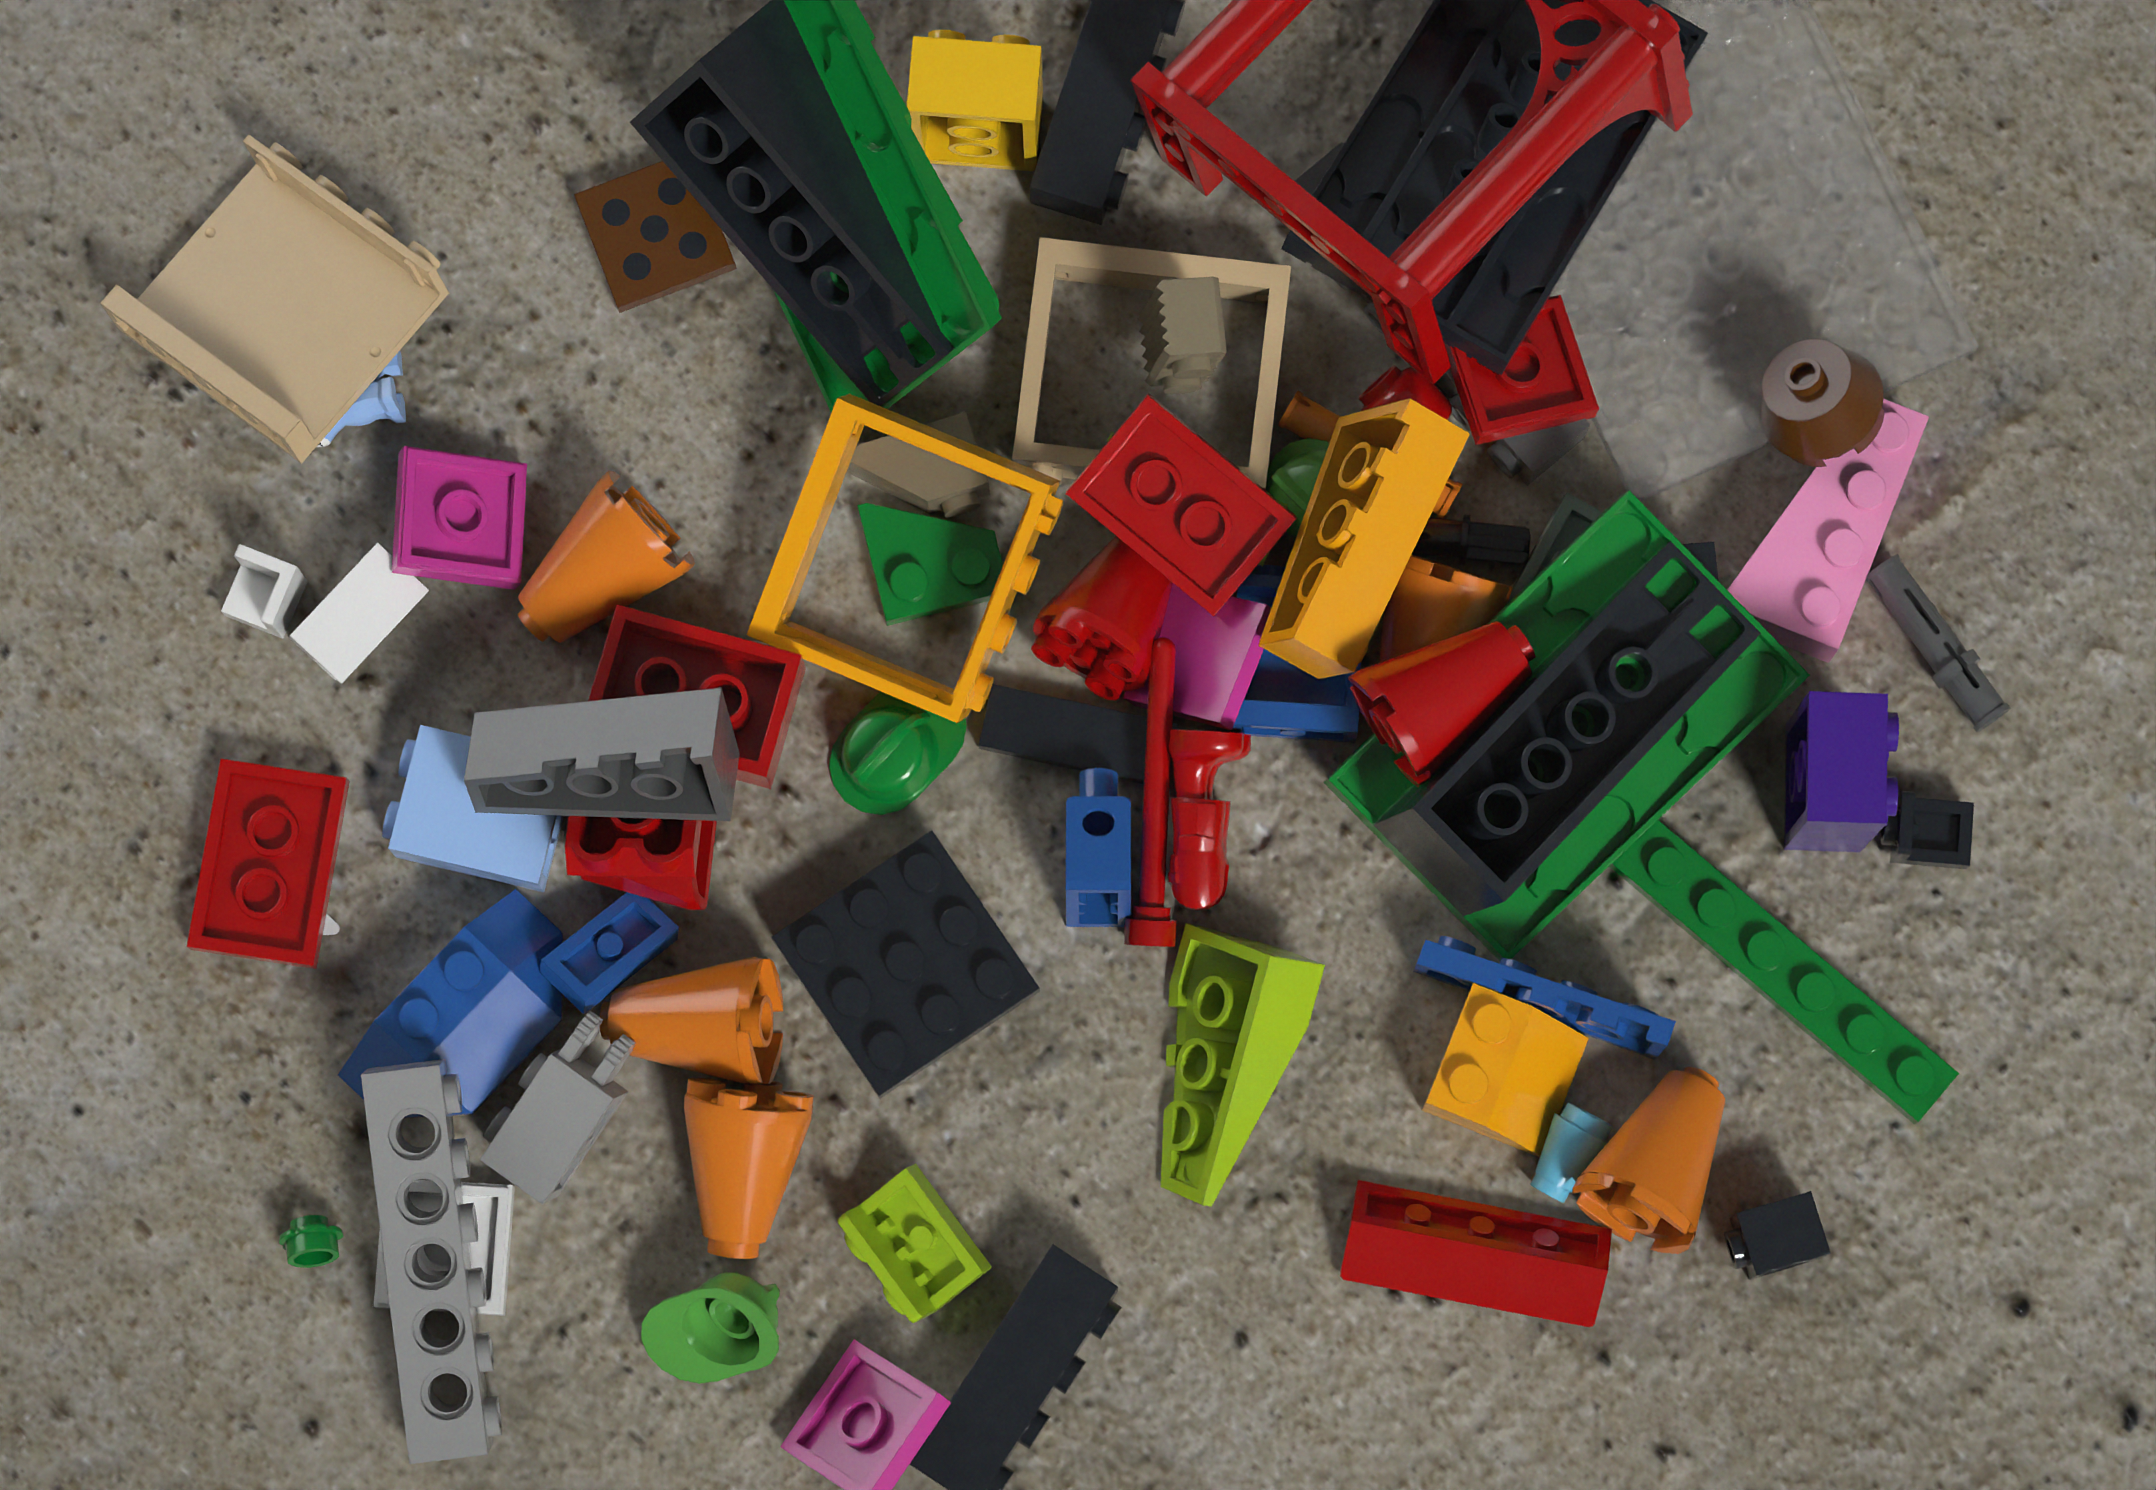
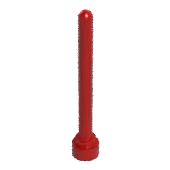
M1166 637L1157 638L1152 645L1148 687L1139 905L1132 906V918H1125L1124 944L1174 947L1176 943V920H1170L1171 907H1164L1171 770L1169 740L1170 729H1172L1176 659L1175 644Z

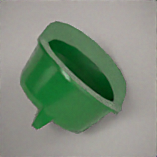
M879 692L842 730L832 746L829 769L833 786L846 803L861 812L884 815L901 811L916 800L953 762L964 744L967 728L966 719L964 718L959 723H956L884 692Z

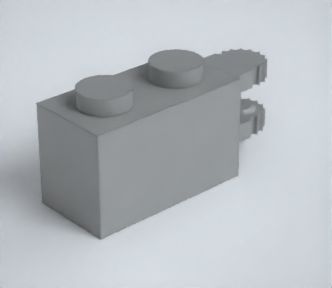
M592 1011L587 1013L578 1024L562 1049L551 1053L548 1058L541 1053L533 1060L519 1081V1086L526 1091L513 1110L505 1106L496 1115L483 1137L490 1142V1145L480 1160L542 1205L560 1195L629 1092L613 1081L636 1044L623 1034L610 1045L597 1069L581 1058L587 1046L598 1035L603 1021L602 1018Z

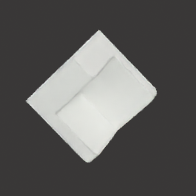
M239 544L234 557L241 566L221 612L226 617L283 639L308 581L297 566Z

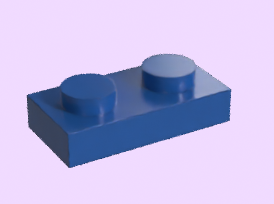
M626 892L541 959L540 973L577 1009L585 1014L677 941L679 926L649 898Z

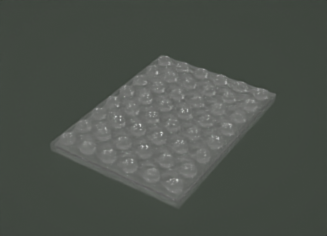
M1652 0L1708 32L1702 47L1686 72V78L1690 84L1688 89L1693 115L1677 132H1674L1657 119L1648 137L1550 296L1561 295L1599 406V411L1595 418L1591 419L1626 492L1630 490L1640 501L1771 444L1764 433L1761 423L1763 375L1771 360L1780 351L1793 343L1806 339H1823L1862 355L1878 371L1884 393L1975 353L1979 347L1809 0Z

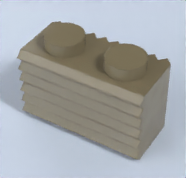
M1212 276L1162 280L1155 288L1138 318L1143 323L1139 332L1145 336L1141 342V345L1146 348L1142 357L1147 360L1143 369L1149 373L1145 382L1151 387L1163 386V391L1166 394L1195 392L1202 388L1201 383L1209 381L1210 375H1213L1212 372H1215L1214 369H1217L1216 366H1219L1218 363H1221L1220 360L1227 353L1219 279Z

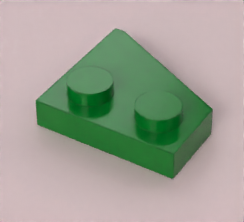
M870 503L857 505L887 626L990 600L1003 566L994 530Z

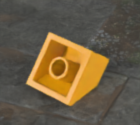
M1473 983L1461 1009L1422 1111L1540 1158L1554 1113L1560 1114L1589 1038L1531 1005Z

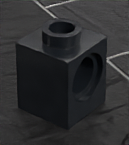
M1811 1191L1736 1213L1729 1218L1733 1230L1724 1232L1726 1246L1734 1268L1745 1267L1749 1280L1819 1260L1831 1254Z

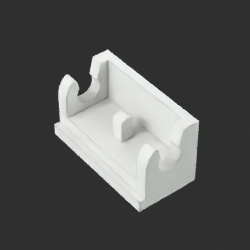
M378 542L289 636L290 640L334 680L341 684L429 592L414 576L392 573L393 556Z

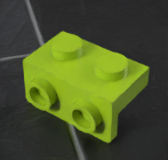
M916 1163L902 1170L862 1204L846 1211L837 1218L838 1224L845 1232L844 1239L850 1251L860 1261L870 1266L883 1284V1294L888 1303L898 1313L906 1315L912 1323H916L937 1312L992 1268Z

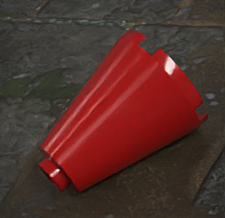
M1495 621L1360 669L1349 676L1348 680L1354 684L1350 687L1352 695L1371 730L1381 745L1387 743L1396 754L1402 751L1404 756L1394 761V763L1412 784L1419 787L1430 780L1532 676L1528 662L1536 658L1529 641L1516 625L1506 629L1499 621Z

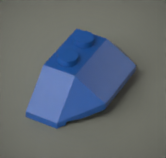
M517 889L513 890L464 926L373 1021L338 1073V1076L364 1100L361 1074L368 1068L445 1059L447 1075L458 1074L462 1094V1112L452 1113V1116L474 1114L562 1021L563 994L540 973L541 959L563 943V933ZM410 1114L405 1116L404 1118H419L425 1116L420 1114Z

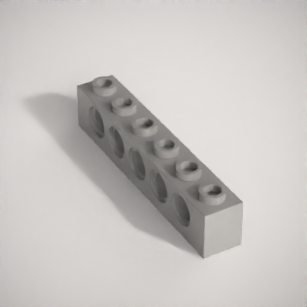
M445 1059L368 1068L361 1074L409 1464L488 1455L493 1445L492 1436L502 1435V1416L498 1396L487 1397L484 1372L494 1371V1352L490 1332L479 1333L476 1307L486 1306V1287L482 1267L471 1268L468 1243L478 1242V1223L474 1203L463 1204L460 1178L470 1177V1158L466 1138L455 1139L452 1113L462 1112L459 1076L457 1073L447 1075ZM420 1114L432 1122L435 1129V1138L431 1145L415 1147L406 1142L401 1133V1123L405 1116ZM418 1179H429L435 1182L443 1193L441 1208L431 1212L416 1208L409 1197L411 1183ZM426 1244L442 1246L451 1258L450 1271L441 1276H432L425 1273L417 1261L418 1249ZM434 1309L450 1311L458 1320L459 1334L450 1340H439L433 1337L425 1325L426 1313ZM445 1373L457 1375L464 1381L467 1387V1398L458 1404L442 1402L434 1393V1378Z

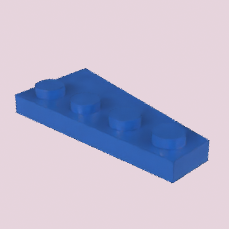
M1440 936L1438 943L1425 940L1413 971L1468 992L1472 984L1476 983L1531 1005L1577 1032L1654 1060L1668 1046L1676 1021L1659 1016L1657 1013L1644 1007L1627 1002L1619 1003L1597 996L1598 993L1581 984L1567 980H1561V983H1557L1536 976V969L1521 962L1501 958L1500 962L1496 963L1475 956L1476 948L1448 936Z

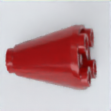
M1115 536L1040 610L1033 626L1036 639L1031 646V650L1042 662L1053 667L1065 666L1071 672L1085 678V685L1094 694L1104 699L1118 700L1123 690L1134 691L1142 688L1149 678L1152 645L1154 640L1160 638L1173 583Z

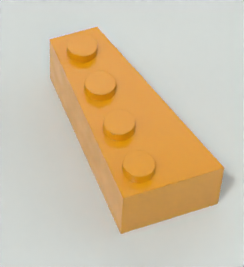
M1411 398L1338 417L1258 646L1317 679L1355 672L1357 665L1362 661L1367 652L1368 643L1470 433Z

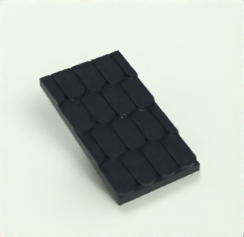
M1433 0L1312 194L1314 198L1388 258L1504 139L1525 112L1533 96L1541 64L1540 36L1537 24L1524 0ZM1543 0L1552 9H1558L1568 4L1559 0ZM1639 0L1646 7H1649L1651 4H1657L1652 0ZM1659 5L1679 25V39L1681 50L1685 56L1683 60L1685 72H1687L1702 47L1708 32ZM1574 20L1560 26L1555 32L1554 37L1558 42L1567 46H1582L1594 41L1600 35L1601 28L1592 21ZM1561 62L1556 67L1555 74L1560 80L1564 81L1570 74L1571 66H1574L1578 71L1583 65L1575 66ZM1648 110L1632 112L1612 122L1590 138L1557 169L1431 300L1443 341L1446 345L1452 348L1455 346L1465 352L1467 357L1475 358L1476 362L1498 375L1503 374L1584 242L1599 214L1658 119ZM1289 231L1281 248L1283 251L1304 263L1312 264L1311 267L1354 292L1366 295V298L1373 302L1371 295L1293 231Z

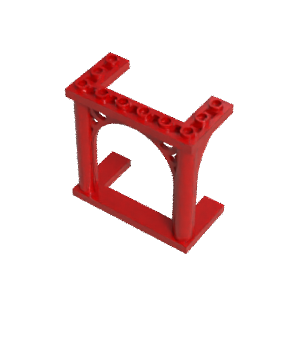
M1232 0L1162 72L1147 62L1131 79V82L1164 163L1206 197L1224 180L1222 174L1371 295L1387 346L1431 383L1435 384L1451 367L1431 300L1575 151L1603 128L1632 112L1648 110L1674 132H1677L1693 115L1688 89L1690 84L1686 78L1683 61L1685 56L1681 50L1678 33L1680 28L1675 19L1659 5L1651 4L1649 7H1646L1639 0H1559L1568 4L1558 9H1552L1543 0H1524L1537 24L1541 44V64L1538 81L1525 112L1504 139L1389 258L1207 110L1224 90L1312 0ZM1574 20L1592 21L1601 28L1600 35L1594 41L1582 46H1567L1558 42L1554 37L1555 32L1560 26ZM1561 62L1575 66L1583 65L1578 71L1574 66H1571L1570 74L1564 81L1560 80L1555 74V69Z

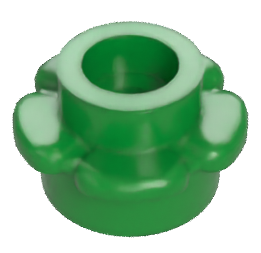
M306 1215L292 1220L289 1224L290 1229L279 1237V1244L283 1245V1249L286 1250L289 1265L311 1268L323 1266L338 1259V1240L343 1238V1231L338 1226H329L326 1216Z

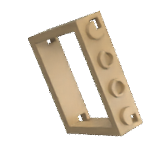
M1040 237L1012 461L1061 480L1059 484L1061 485L1062 478L1077 479L1100 451L1035 442L1055 279L1154 291L1162 280L1213 276L1219 279L1221 298L1268 304L1249 467L1237 466L1262 488L1266 489L1291 266Z

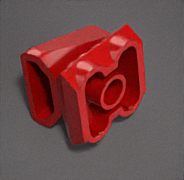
M569 816L565 841L567 875L581 876L582 880L684 909L705 910L708 904L717 821Z

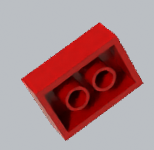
M616 604L588 701L722 688L740 753L736 780L771 789L806 667L801 654Z

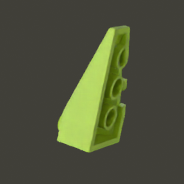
M1185 924L1169 983L1168 1007L1177 1008L1176 1044L1166 1046V1066L1175 1068L1174 1099L1164 1109L1160 1187L1200 1205L1212 1207L1309 1026L1325 968L1324 964L1279 947L1195 924Z

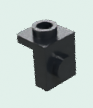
M1901 791L1898 795L1896 816H1888L1887 826H1884L1880 831L1881 844L1891 845L1890 863L1967 869L1970 866L1974 803L1916 798L1915 792Z

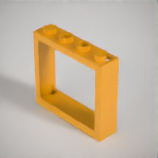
M852 394L837 398L746 635L773 647L801 654L803 659L959 723L969 715L971 709L980 712L990 693L994 677L985 674L993 652L996 651L1003 654L1014 632L1017 618L1008 614L1016 593L1019 592L1026 595L1036 576L1040 559L1031 555L1040 532L1050 535L1057 522L1063 506V500L1054 496L1061 480ZM864 425L1031 494L955 689L790 621Z

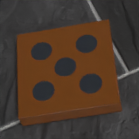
M663 161L574 194L619 313L737 269L722 229Z

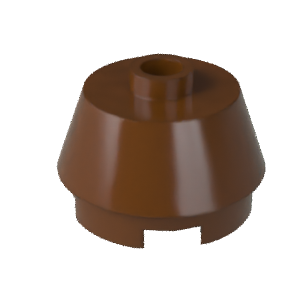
M1806 339L1789 345L1771 360L1763 375L1761 423L1767 439L1781 453L1800 464L1812 467H1825L1826 464L1823 460L1840 457L1853 448L1857 454L1861 453L1875 439L1884 420L1885 414L1882 407L1884 390L1881 377L1873 364L1865 357L1830 341Z

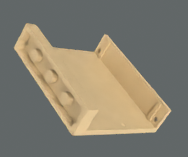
M248 134L243 143L256 162L254 167L138 299L116 284L100 304L120 331L302 464L446 298L449 291L437 272L441 263L425 247L415 241L405 246L392 237L395 231L376 212L365 208L360 214L346 204L349 200L348 197L331 180L323 175H319L315 181L300 171L303 168L302 164L283 146L274 142L268 148Z

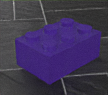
M1809 691L1786 723L1784 850L1861 852L1875 836H1878L1879 831L1884 826H1887L1888 816H1896L1898 780L1897 777H1887V761L1889 751H1897L1899 717L1897 712H1888V694Z

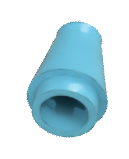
M1567 1102L1561 1115L1554 1113L1535 1170L1536 1174L1530 1185L1564 1203L1569 1193H1572V1188L1577 1178L1608 1143L1606 1140L1613 1126L1590 1112Z

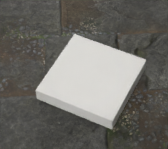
M418 1179L411 1183L409 1197L416 1208L426 1212L441 1208L443 1193L435 1182ZM461 1182L463 1204L474 1203L478 1223V1242L468 1243L471 1268L482 1267L486 1287V1306L476 1307L477 1314L505 1316L515 1187L504 1184ZM379 1232L374 1307L390 1309L381 1233ZM426 1244L418 1249L417 1261L425 1273L432 1276H441L450 1271L451 1258L442 1246ZM434 1309V1310H431L432 1312H449V1313H451L450 1311H448V1310H446V1309Z

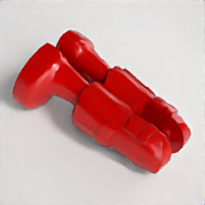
M1170 729L1169 749L1174 763L1177 798H1171L1173 854L1170 857L1168 882H1171L1173 895L1180 904L1195 910L1208 909L1218 904L1224 897L1229 872L1227 835L1231 801L1212 800L1214 779L1221 765L1240 760L1248 755L1251 750V735L1234 732Z

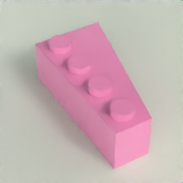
M1883 399L1882 405L1885 414L1884 420L1871 444L1859 454L1853 448L1840 457L1823 460L1826 466L1814 469L1727 589L1779 644L1827 663L1831 661L1840 647L1929 419L1927 415Z

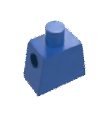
M1105 768L1086 769L1079 774V796L1066 798V927H1125V918H1130L1131 798L1118 796V773L1116 771Z

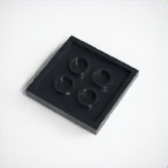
M932 830L771 937L879 1099L1040 992L1039 986Z

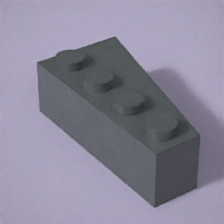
M722 688L505 709L474 714L464 783L475 813L731 821L740 753Z

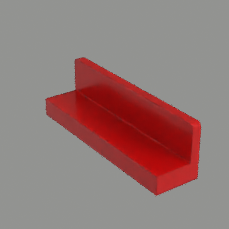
M1358 1180L1340 1277L1346 1281L1573 1325L1592 1327L1595 1325L1608 1273L1612 1229Z

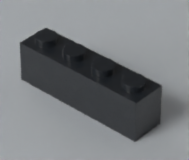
M1091 0L1029 187L1031 204L1102 225L1108 207L1116 210L1119 209L1129 178V174L1121 172L1120 168L1127 149L1135 152L1138 151L1147 124L1145 116L1139 113L1141 105L1131 79L1147 62L1160 72L1165 69L1167 58L1158 56L1164 34L1175 37L1186 0Z
M1052 1244L951 1398V1404L909 1465L946 1490H1004L1015 1472L1005 1464L1017 1445L1020 1443L1028 1449L1032 1447L1051 1417L1041 1410L1055 1388L1063 1394L1067 1393L1086 1364L1085 1360L1077 1356L1081 1347L1090 1334L1101 1340L1122 1307L1112 1301L1118 1292V1286Z

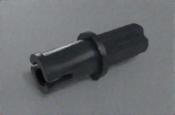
M1466 514L1463 516V521L1429 517L1422 533H1429L1431 537L1430 539H1419L1412 554L1459 558V565H1466L1467 559L1524 564L1529 557L1530 529L1525 526L1470 521L1471 516Z

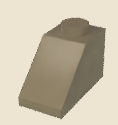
M966 411L924 424L977 446ZM890 435L857 445L849 464L851 475L928 514L943 510L945 517L959 516L981 506L980 499L990 496L987 475Z

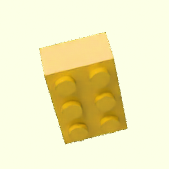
M932 30L928 32V37L913 36L907 108L912 118L911 128L931 164L1035 172L1039 157L1043 110L1041 46L1030 45V41L1027 38L1006 34L993 36L991 42L966 40V36L963 33L952 30Z

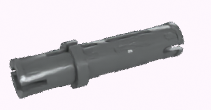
M1898 554L1894 555L1873 569L1867 575L1866 582L1871 584L1898 621L1902 630L1909 636L1936 673L1932 677L1936 686L1939 689L1947 688L1974 725L1973 728L1976 732L1985 729L2011 709L2010 706L2003 701L1978 667L1977 663L1980 661V657L1975 650L1970 649L1967 651L1939 614L1935 605L1928 599L1901 562L1900 556Z

